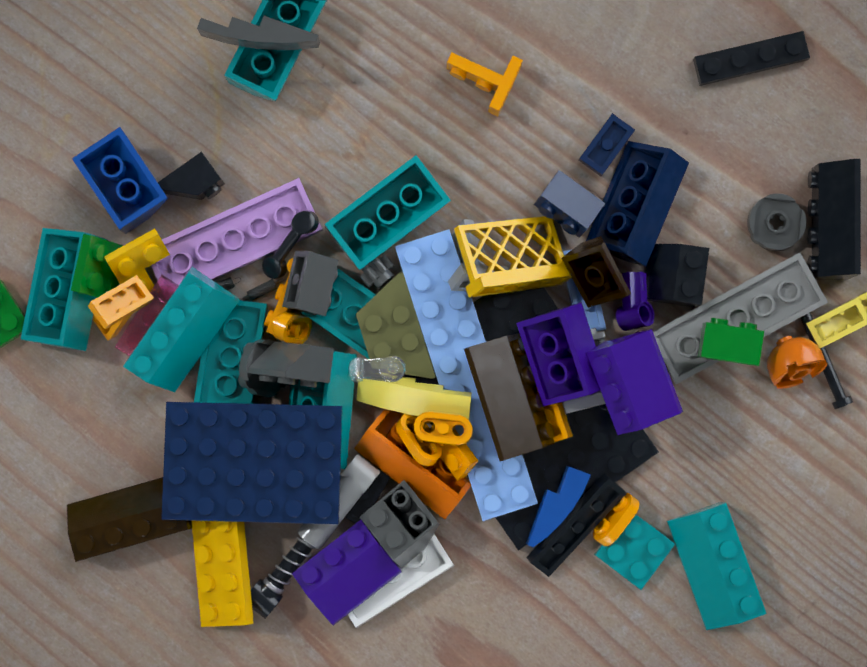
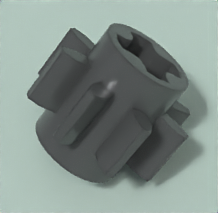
M386 255L381 258L377 257L361 269L364 273L360 275V278L369 288L374 284L379 289L394 276L390 271L394 264Z

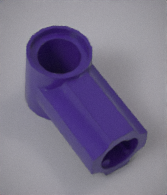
M640 271L622 273V277L631 294L622 298V306L617 309L616 320L618 326L624 331L652 325L655 315L651 304L647 302L646 273Z

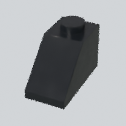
M202 151L158 182L165 194L203 200L205 197L207 199L213 198L221 192L222 189L220 187L225 184Z

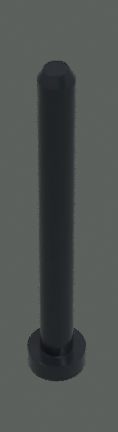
M811 313L800 317L809 340L816 343L806 323L813 320ZM825 346L820 348L827 362L823 373L835 398V402L832 403L834 409L853 403L851 395L846 397Z

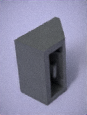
M274 342L248 367V373L259 374L260 381L276 382L277 380V383L299 385L300 379L301 386L317 387L318 382L330 383L334 348Z
M405 480L360 516V519L391 559L401 568L426 548L440 525Z

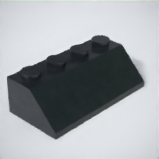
M861 159L818 163L808 173V188H812V199L808 201V216H812V227L808 229L807 238L808 244L812 245V256L808 257L807 265L815 280L846 281L861 274Z

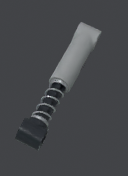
M359 454L355 456L341 474L339 524L380 474L378 469ZM303 524L298 530L300 538L297 537L298 541L293 547L289 546L291 550L286 556L282 555L284 559L279 565H275L277 568L272 574H268V577H265V579H260L251 589L252 609L264 619L269 616L283 598L284 585L290 584L292 573L304 564V560L306 557L311 556L313 549L322 548L339 524Z

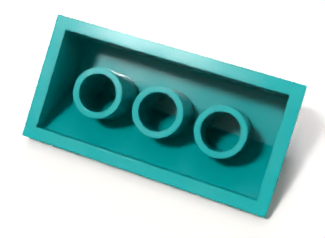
M262 0L251 23L260 26L263 16L311 32L327 0ZM239 46L224 76L229 84L247 93L276 101L302 49L269 50Z
M415 155L325 223V227L355 266L361 270L451 200L418 156Z
M50 228L42 229L20 340L81 351L87 350L93 313L88 305L96 298L71 291L83 234H92Z
M191 267L123 367L149 384L176 392L240 299L194 267Z
M334 351L330 383L318 382L317 387L301 386L299 379V385H290L289 405L343 406L341 469H346L357 354Z
M718 502L667 521L706 630L740 624L767 614L727 503Z

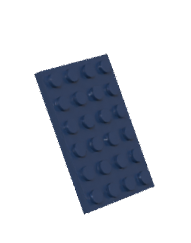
M166 402L162 520L339 524L343 406Z

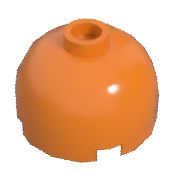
M786 336L776 342L777 346L772 349L767 358L769 376L774 386L776 385L778 389L802 384L804 382L801 378L808 374L814 378L827 366L825 357L818 345L802 337L793 338L792 336Z

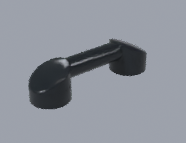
M308 210L301 211L293 217L291 222L292 230L273 256L263 260L262 269L267 277L277 279L285 275L287 271L285 258L302 234L312 233L318 228L319 220L314 212Z

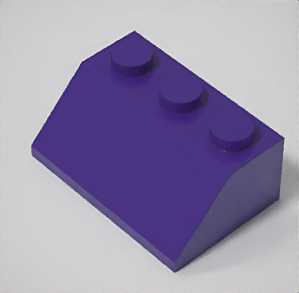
M582 302L516 323L543 406L591 395L600 390L586 354L595 348L596 345Z
M652 329L605 341L586 353L617 435L645 429L683 412Z
M359 520L294 571L292 575L307 597L334 626L402 571L363 521Z

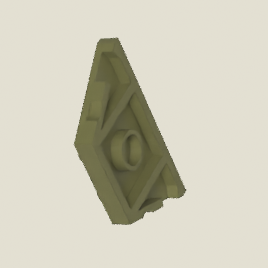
M403 272L398 273L356 313L373 370L434 379L436 378L404 274Z

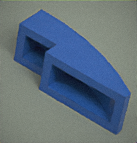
M566 466L557 493L545 490L526 542L528 546L534 547L565 520L583 494L591 476L590 474Z

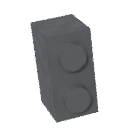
M295 251L282 307L311 315L326 316V312L331 305L330 295L333 282L338 275L337 265L339 260L310 251Z

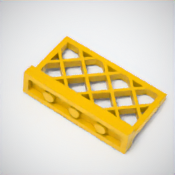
M542 216L458 225L454 228L470 280V284L466 286L469 298L558 286L572 278L562 260L564 254L552 218ZM537 225H544L547 233L546 239L535 232ZM514 228H518L526 234L523 242L511 234ZM491 230H495L503 236L500 245L488 237ZM466 233H472L480 239L477 247L468 242ZM531 238L542 246L539 253L527 246ZM507 241L519 249L516 256L504 249ZM484 243L496 252L493 259H490L481 252ZM546 250L554 255L556 264H551L543 258ZM523 253L535 261L532 267H528L520 261ZM500 255L511 263L509 270H505L497 264ZM476 258L488 266L485 273L478 274L475 266Z

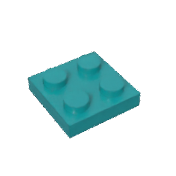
M636 514L613 544L609 546L601 545L594 555L642 590L672 550L675 543Z

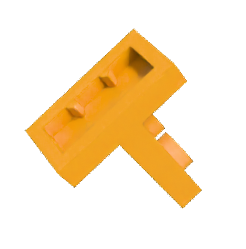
M451 52L446 69L450 70V75L464 81L467 78L476 82L475 86L483 91H496L489 105L488 112L498 117L521 69L523 60L512 56L504 75H501Z
M136 275L92 300L88 307L94 314L92 320L109 341L118 335L134 312L150 304L154 297Z

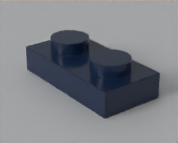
M612 113L578 161L599 176H602L635 129Z

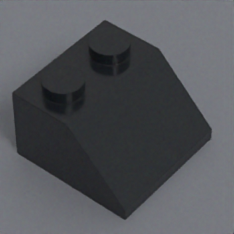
M655 244L648 263L644 268L647 280V301L694 308L702 305L710 248L686 244Z

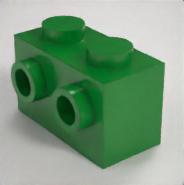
M711 318L710 323H703L698 357L759 366L765 331L757 330V324L740 322L739 327L728 325L729 320Z

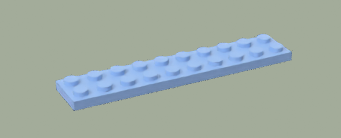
M450 229L395 246L438 384L444 385L443 390L472 393L469 421L473 426V435L466 444L478 459V463L468 473V478L482 521L538 504L523 455L501 462L497 455L464 351L467 347L486 341L472 298L468 297L467 291H451L448 283L461 264ZM462 426L455 427L461 436L464 433V428Z

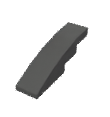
M263 16L260 26L232 17L229 27L203 18L200 19L197 30L203 37L255 49L299 50L319 48L320 45L319 35Z

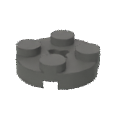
M770 194L760 199L751 208L747 219L751 240L769 251H782L795 245L806 229V216L803 209H800L792 197L785 194ZM775 215L779 216L780 221H784V225L778 227V230L773 229V225L769 223V220L774 219Z
M260 339L253 343H247L244 346L239 365L240 375L238 381L241 387L246 388L255 396L273 397L278 394L276 392L280 388H285L287 385L277 383V380L276 382L260 381L259 374L248 373V367L274 342H278L276 340Z

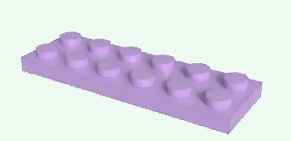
M297 178L162 239L170 255L152 264L151 267L166 300H169L191 267H194L211 280H215L275 253L292 230L291 222L293 217L301 211L308 210L314 212L300 179ZM320 223L314 232L302 234L297 242L323 231Z

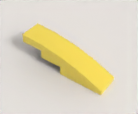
M867 292L806 323L819 348L867 325Z
M363 372L358 374L357 401L414 416H419L424 412L461 415L469 420L472 393L443 390L444 385L417 383L416 378Z

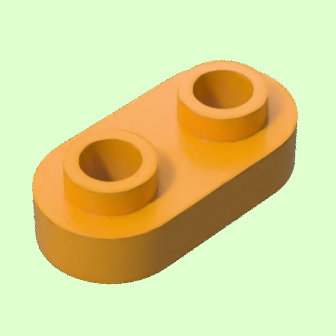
M286 311L276 316L272 323L274 337L286 343H305L312 328L310 318Z
M424 412L416 418L414 431L423 441L459 446L470 441L473 435V426L466 417L461 415ZM429 422L435 425V429L431 433L425 431V425ZM456 426L464 428V433L461 436L454 435L453 430Z
M404 414L396 425L397 433L415 461L424 466L434 465L442 455L441 445L421 440L414 431V423L418 416ZM426 424L425 431L427 433H431L432 431Z
M627 493L593 529V538L603 546L613 544L638 512L639 501L630 493Z

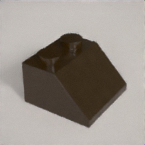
M601 236L580 243L562 257L588 308L624 298L631 294Z

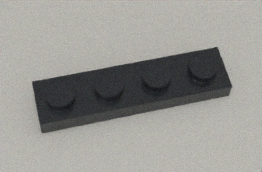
M804 31L695 56L693 62L699 86L807 61L810 59Z
M604 473L576 503L565 520L526 557L528 561L550 577L627 494L626 491Z

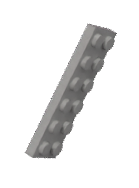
M798 253L653 331L663 360L669 369V374L674 383L678 384L719 362V360L698 357L702 325L705 322L710 323L711 318L729 320L728 325L739 327L740 322L757 324V330L765 331V337L823 306L828 301L801 253Z

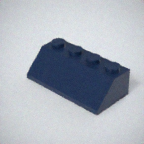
M628 141L603 199L605 205L596 216L586 241L601 236L612 256L626 262L646 266L689 162L670 148Z

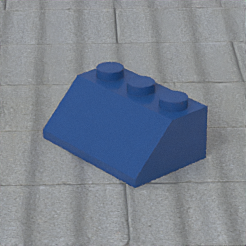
M121 127L72 158L118 229L125 234L148 220L168 199Z

